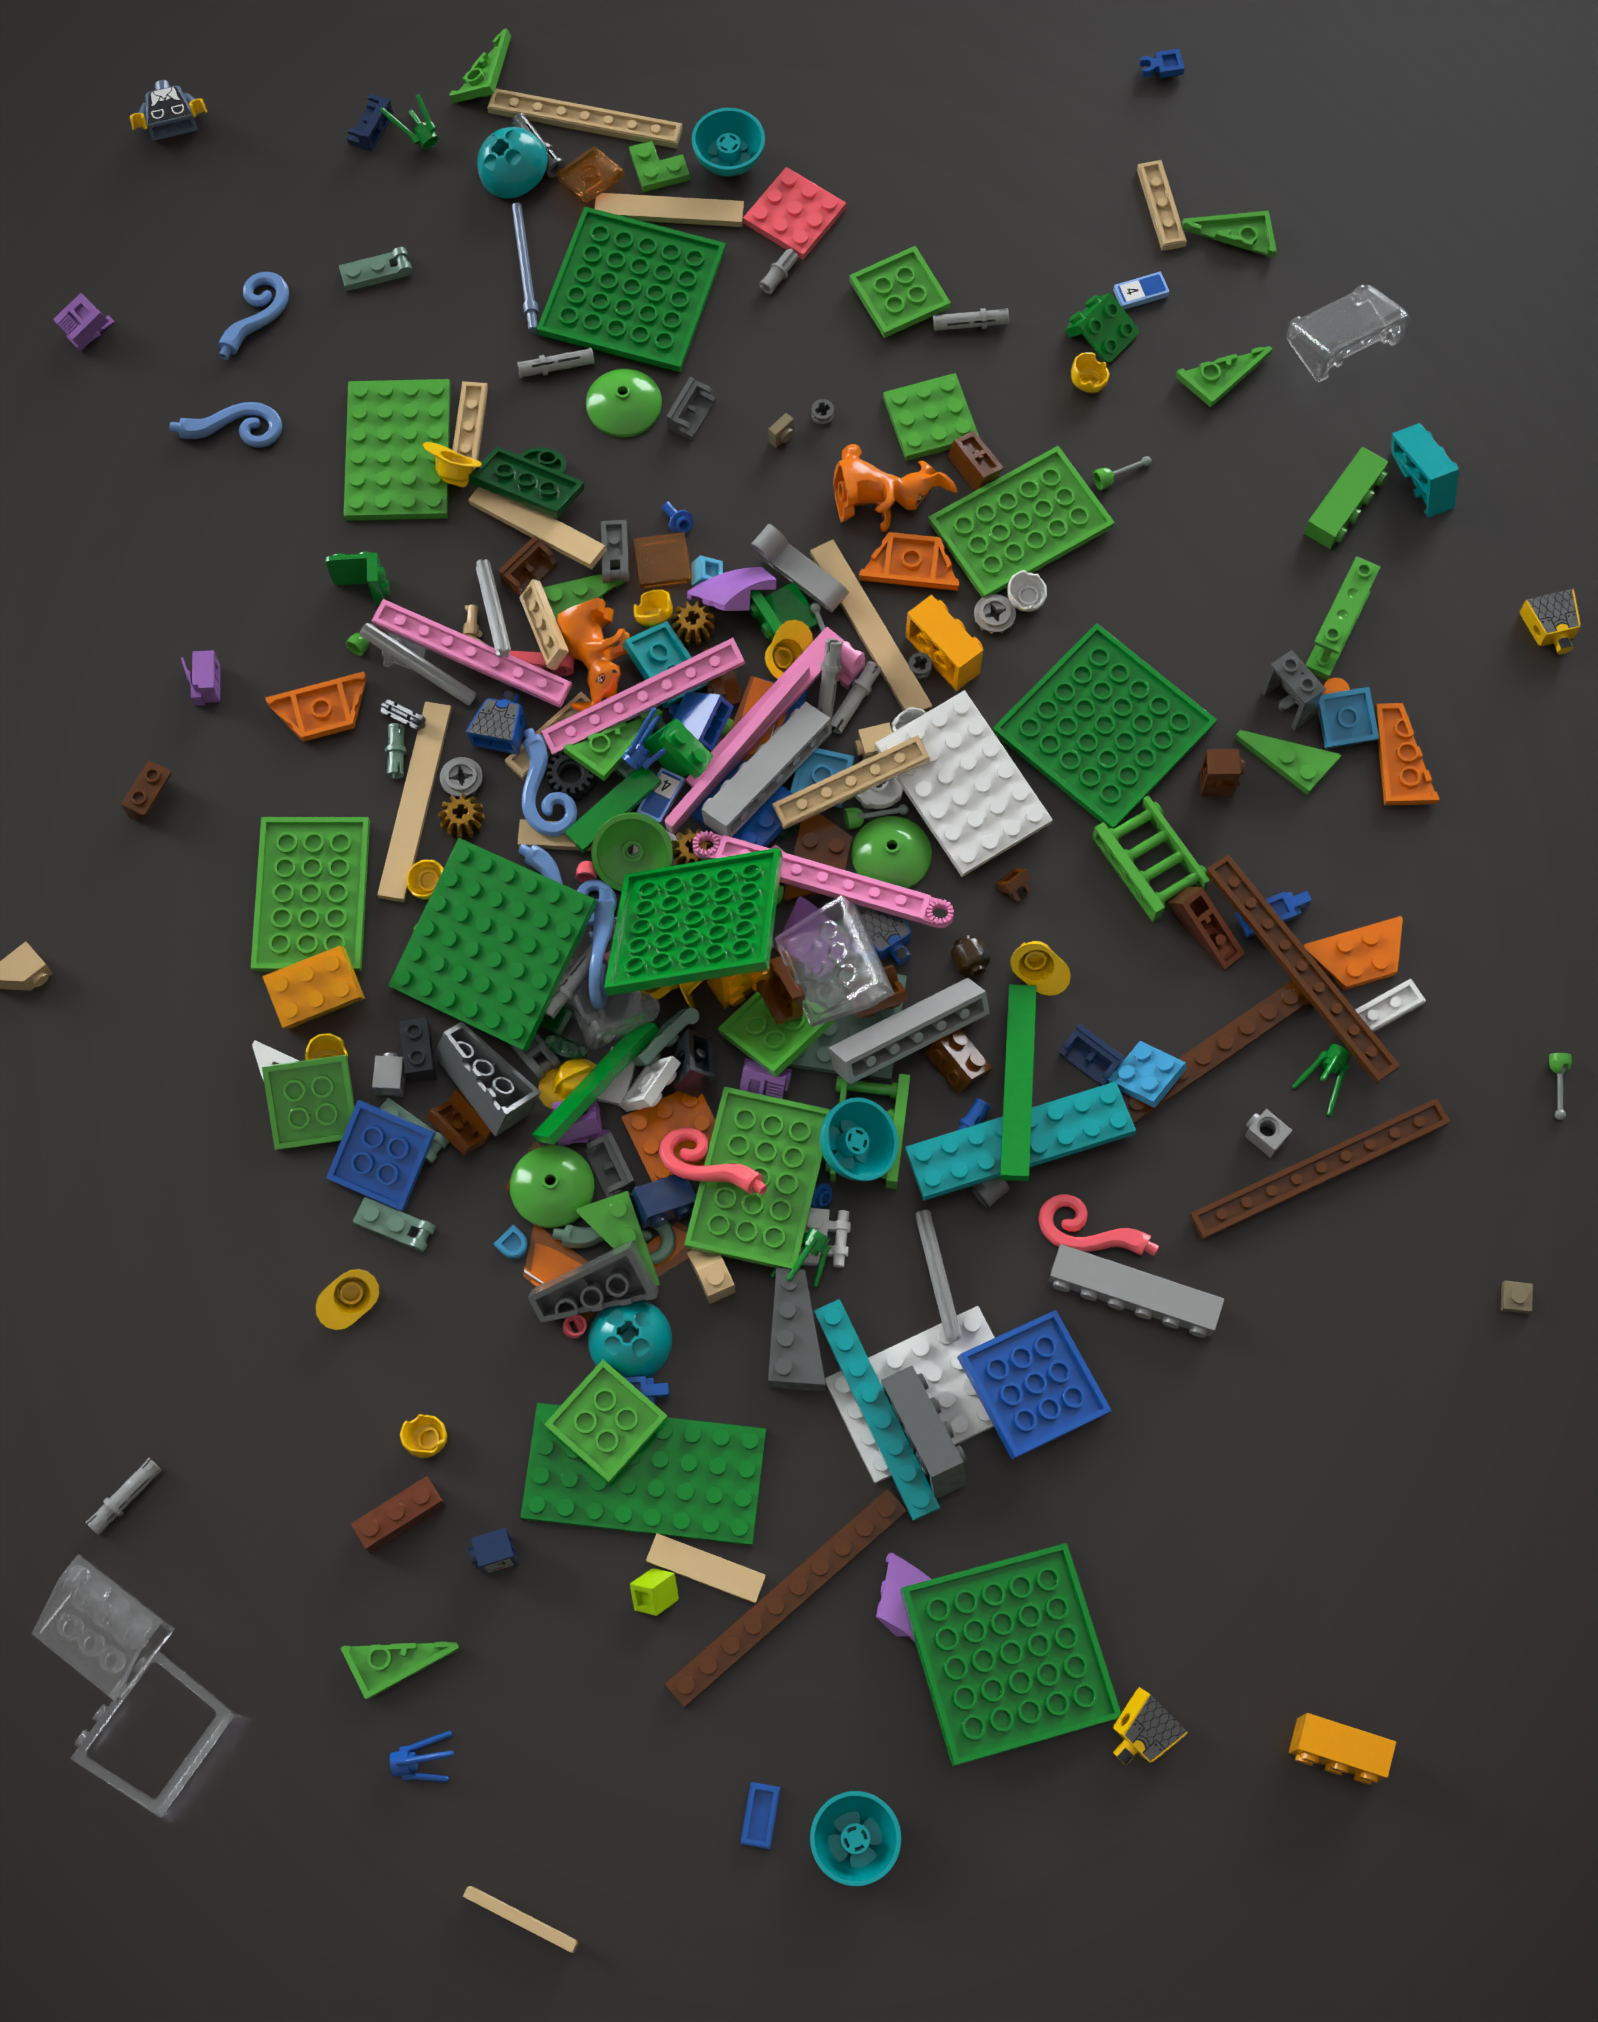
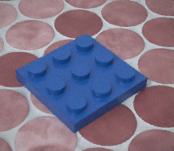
M747 760L741 761L691 814L693 820L714 834L718 833L704 824L702 807L709 798H713L720 791L722 784L726 780H730L737 773L742 763L748 762ZM781 785L732 838L767 847L783 830L772 803L793 793Z
M358 1100L326 1178L395 1209L405 1211L436 1133Z

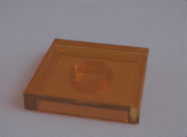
M594 146L556 172L557 179L586 203L625 177L624 170Z
M685 532L633 538L640 588L692 582Z

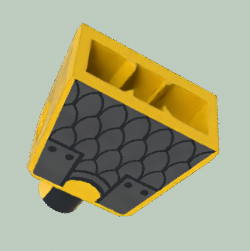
M1570 589L1525 600L1520 610V615L1537 644L1540 646L1554 644L1559 655L1570 652L1573 649L1570 640L1575 638L1581 625L1574 590Z
M1139 1687L1114 1724L1113 1729L1124 1740L1115 1749L1113 1754L1124 1765H1127L1137 1753L1151 1763L1182 1739L1188 1732L1151 1694Z

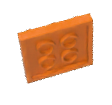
M679 1091L660 1099L653 1107L638 1109L621 1117L651 1182L674 1175L666 1169L659 1156L660 1143L667 1133L683 1127L695 1128L706 1136L710 1145L716 1121L703 1094L696 1098ZM683 1141L674 1148V1155L680 1161L695 1166H704L706 1156L692 1163L680 1157L682 1148L692 1150L696 1148V1143Z

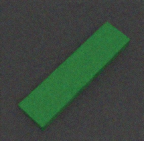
M642 766L639 770L635 769L567 829L565 836L585 853L592 846L596 833L606 821L616 815L630 813L662 784L661 779L649 768L645 769Z

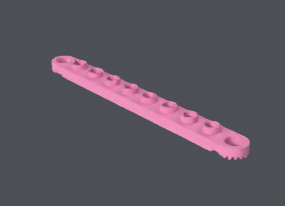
M701 831L693 838V852L697 857L704 860L770 849L729 836L714 834L711 831ZM702 841H710L714 845L711 850L708 849L707 851L705 849L704 851L699 847V844ZM782 852L783 858L780 882L935 928H945L953 920V906H951L950 902H946L947 900L933 898L928 894ZM936 909H943L947 912V916L943 919H938L933 916L932 912Z

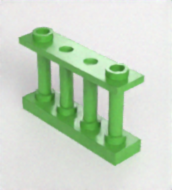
M1356 556L1314 641L1315 647L1306 663V667L1314 675L1325 680L1329 679L1369 597V590L1380 570V566Z
M1147 796L1143 799L1142 813L1115 829H1108L1103 822L1094 828L1092 838L1149 918L1154 922L1162 917L1166 901L1194 884L1206 891L1210 880L1209 876L1205 873L1206 868L1203 865L1199 866L1164 818L1160 805L1157 802H1153ZM1150 821L1158 833L1132 849L1124 850L1119 844V838ZM1165 842L1173 854L1146 871H1139L1134 865V859ZM1180 863L1188 873V876L1160 893L1154 892L1149 885V881Z
M899 1074L898 1083L893 1082L892 1085L856 1081L849 1084L845 1079L837 1075L836 1092H840L839 1103L846 1100L847 1091L891 1096V1099H896L895 1109L889 1108V1111L886 1112L892 1119L897 1131L898 1151L892 1167L881 1178L886 1179L885 1188L897 1189L910 1075ZM826 1162L825 1172H830V1181L836 1182L837 1173Z

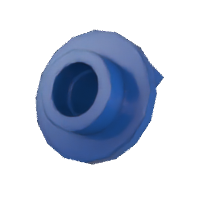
M667 501L661 509L670 518L668 525L671 531L677 535L686 534L694 523L692 514L686 510L677 511Z
M820 1183L816 1186L811 1205L813 1208L822 1209L831 1202L832 1188L829 1184Z

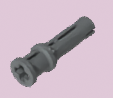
M520 113L516 115L512 120V125L532 132L545 145L548 156L546 174L550 178H554L563 173L566 163L555 154V148L542 139L525 114Z

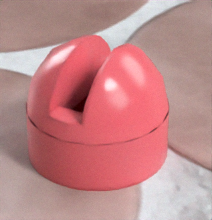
M582 861L578 864L576 869L577 881L584 883L591 879L597 880L598 874L593 862Z
M579 1314L567 1317L563 1323L564 1333L572 1339L581 1337L587 1327L586 1320ZM573 1321L577 1333H573L570 1322Z

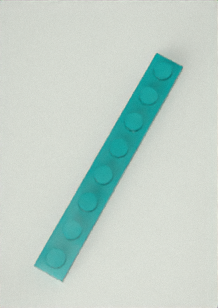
M840 1299L814 1310L819 1326L912 1520H918L939 1510L940 1506Z

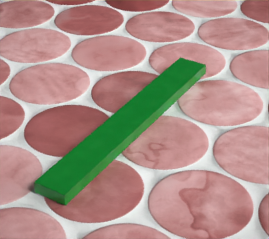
M1009 985L1000 1180L1029 1181L1037 987L1033 985Z

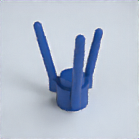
M656 708L651 709L631 745L622 756L636 770H639L642 766L648 769L654 761L668 752L665 748H662L648 758L647 756L650 752L643 746L660 720L659 715H656L653 719L657 711Z
M447 1731L415 1744L399 1747L397 1752H391L390 1769L392 1776H402V1781L448 1782V1776L413 1773V1771L418 1770V1763L452 1757L454 1755L453 1751L417 1756L416 1752L413 1751L452 1736V1732Z

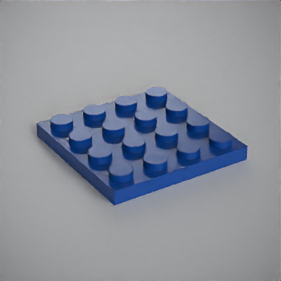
M1056 1310L967 1350L957 1357L1012 1460L1087 1425L1112 1411Z

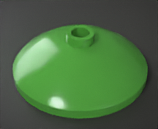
M616 369L603 374L591 385L586 397V408L591 422L600 431L614 437H632L647 431L656 423L662 409V397L659 387L648 375L633 369Z
M623 813L612 817L600 827L593 840L591 855L594 868L599 877L611 888L622 892L625 874L670 867L673 859V847L668 833L655 819L640 813ZM629 846H637L638 852L631 853L628 849Z
M898 816L880 817L864 825L855 836L851 849V860L856 874L907 889L914 887L925 877L932 858L931 844L925 832L914 822ZM889 844H894L897 848L894 850H890L887 846Z
M558 1145L539 1147L526 1154L514 1168L510 1180L511 1198L519 1214L530 1223L544 1228L563 1227L579 1219L581 1216L577 1213L576 1209L591 1204L595 1189L594 1177L586 1160L574 1150ZM550 1177L556 1179L553 1185H547L545 1183L546 1180Z

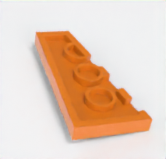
M1403 703L1376 704L1374 710L1379 734L1378 749L1384 805L1438 804L1440 801L1439 796L1432 786L1429 770H1426L1422 760L1423 754L1414 739V731Z

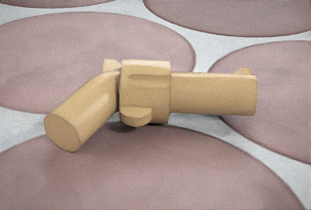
M465 605V610L468 613L467 622L463 625V634L484 643L478 639L482 637V631L479 630V625L477 624L479 607L476 605Z

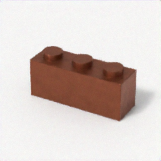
M426 1476L357 1519L351 1525L364 1548L371 1554L446 1507L431 1480Z

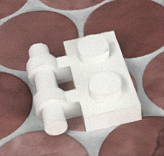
M811 1208L805 1232L808 1233L811 1227L826 1236L828 1232H836L835 1245L830 1246L832 1248L827 1256L834 1257L833 1267L843 1268L845 1257H848L849 1250L846 1246L847 1233L851 1229V1223L848 1222L849 1211L839 1210L837 1221H829L830 1210ZM819 1252L817 1257L809 1253L802 1265L817 1266L821 1253Z

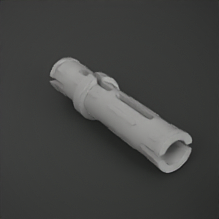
M981 308L977 312L933 315L934 331L972 327L987 329V326L1009 325L1008 308L988 311L985 308Z
M592 348L549 357L540 355L538 359L517 362L520 378L537 374L545 376L548 375V372L595 364Z
M826 639L824 660L820 666L822 678L817 709L831 719L833 718L838 672H841L842 667L840 664V654L843 642L841 640L838 641V639Z
M868 661L858 679H854L851 683V690L831 719V729L835 727L834 733H843L844 728L863 698L872 691L871 686L882 671L880 666L875 669L876 663Z
M592 943L559 983L545 1013L549 1017L554 1019L562 1006L568 1000H572L574 997L573 993L589 974Z
M148 1458L115 1494L103 1501L104 1504L85 1523L95 1533L100 1535L117 1516L120 1517L123 1514L122 1511L135 1499L162 1469Z

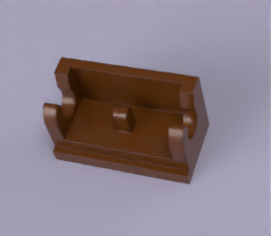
M975 431L953 441L948 458L974 491L982 488L988 482L991 483L998 479L1004 467Z
M534 536L499 569L501 583L520 597L532 579L542 581L557 566V561L552 557L554 553Z

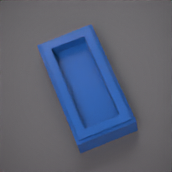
M751 1782L740 1844L770 1850L781 1787Z

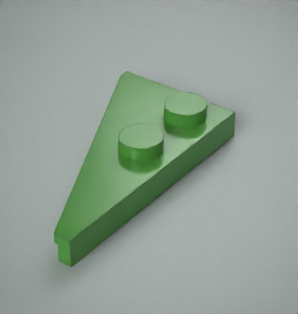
M503 29L492 41L495 47L488 55L483 52L473 64L471 70L464 75L462 79L465 84L461 89L451 91L449 97L453 103L494 94L511 39L508 29Z
M1269 211L1185 218L1182 221V228L1185 231L1269 257H1275L1276 245Z
M1270 346L1258 347L1245 355L1237 356V354L1218 358L1214 362L1200 363L1198 368L1187 371L1182 368L1176 372V378L1209 407H1212L1268 358L1273 348Z
M602 574L543 587L553 614L557 619L559 613L572 606L594 598L603 599V595L614 587L617 589L624 582H621V580H611V583H603Z
M657 709L653 719L656 715H659L660 719L663 717L660 709ZM650 711L641 714V718L627 724L624 721L606 728L601 733L589 735L587 740L573 746L569 743L564 747V753L605 781L624 760L622 756L631 745Z
M1240 730L1235 736V740L1306 795L1315 788L1341 757L1338 753Z
M629 1191L576 1209L577 1213L613 1249L633 1240L656 1285H660Z
M457 1642L343 1646L340 1649L365 1700H369L460 1650Z

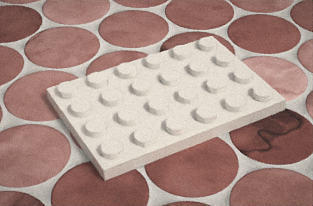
M965 690L875 743V748L881 753L919 735L930 757V761L895 778L961 877L1050 825L1053 821Z
M979 1306L957 1315L961 1332V1339L959 1341L947 1342L943 1325L940 1323L868 1358L881 1386L882 1379L910 1366L914 1367L917 1374H923L929 1387L926 1390L929 1398L935 1397L941 1409V1413L938 1414L942 1422L947 1421L953 1431L954 1437L951 1439L954 1445L994 1427L957 1359L959 1354L995 1338ZM837 1372L825 1378L826 1386L874 1484L891 1477L842 1372Z

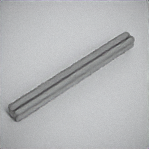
M480 559L476 562V571L496 655L500 658L503 656L508 657L511 647L491 564L487 559L483 561Z
M366 623L362 627L360 636L466 705H471L476 698V693L370 623Z
M929 1210L918 1211L916 1213V1221L946 1341L956 1342L961 1339V1332L931 1212Z

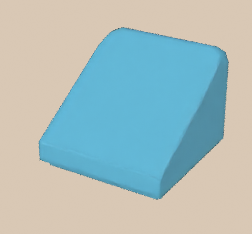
M700 555L691 563V585L696 586L709 578L722 574L723 561Z

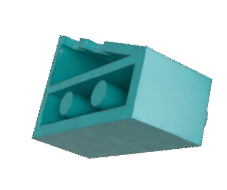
M1420 423L1392 433L1391 453L1405 478L1411 477L1417 489H1414L1413 493L1416 498L1422 497L1425 502L1426 509L1424 512L1427 518L1455 508L1460 471L1458 465L1452 462L1446 455L1444 448L1435 442L1432 434L1426 431Z

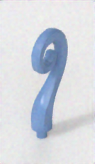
M260 272L252 275L245 282L243 297L247 303L254 307L266 306L272 299V294L268 290L264 291L261 295H255L254 290L258 286H272L276 290V296L271 305L265 310L232 324L223 333L218 343V347L221 350L219 353L220 358L228 360L230 355H235L248 335L268 325L284 311L289 299V288L280 275L273 272Z
M245 402L232 405L207 418H181L179 423L170 422L169 430L170 432L179 433V438L200 439L210 436L236 419L245 416H256L268 422V431L260 436L252 435L250 431L260 427V420L258 418H247L241 423L239 434L243 442L248 446L262 448L270 446L280 437L283 425L281 418L271 407L257 402Z
M529 728L524 731L526 740L523 742L530 762L522 792L523 814L528 824L538 833L549 837H558L564 835L565 831L576 822L577 807L573 799L566 793L553 792L543 799L541 810L545 816L549 817L553 813V806L561 804L565 808V816L560 821L551 823L545 821L539 815L536 808V795L547 768L548 750L543 736L540 734L536 735L534 729Z
M525 844L520 846L518 853L525 857L524 863L539 871L543 876L563 884L559 868L548 852L536 844L531 848ZM591 879L579 886L577 891L585 895L592 891L599 892L601 888L610 889V899L615 900V913L617 898L615 892L608 884L601 880ZM594 913L592 914L587 924V927L594 926Z
M605 888L599 889V899H596L598 903L594 910L593 942L589 968V995L591 1004L595 1009L604 1008L608 1001V995L604 989L608 966L606 963H603V958L613 928L615 900L610 899V889Z

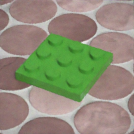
M916 246L849 275V282L884 338L951 307L950 300Z
M956 373L883 392V399L906 461L950 450L955 439L972 431H975L978 435Z
M757 991L718 1030L720 1035L776 1078L834 1023L832 1015L806 997L803 1001V1017L778 1025Z
M347 1054L262 1067L275 1150L342 1140L355 1108Z
M602 1360L544 1425L610 1484L667 1420L668 1416L606 1361Z

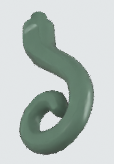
M668 1221L658 1228H653L658 1231L661 1237V1244L658 1250L650 1253L654 1265L667 1260L673 1253L676 1245L675 1232ZM566 1224L565 1230L554 1228L552 1239L561 1240L562 1246L568 1248H588L604 1241L592 1227L586 1228ZM642 1229L645 1241H649L652 1238L651 1232Z

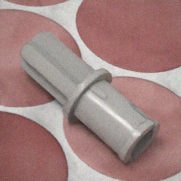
M788 249L776 263H772L770 271L759 283L760 288L765 293L772 294L781 280L787 278V272L797 261L798 254L794 250Z

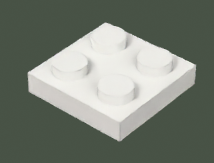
M674 1056L659 1059L651 1066L646 1065L619 1106L626 1112L655 1106L662 1098L661 1092L664 1087L669 1085L677 1076L676 1070L681 1062Z

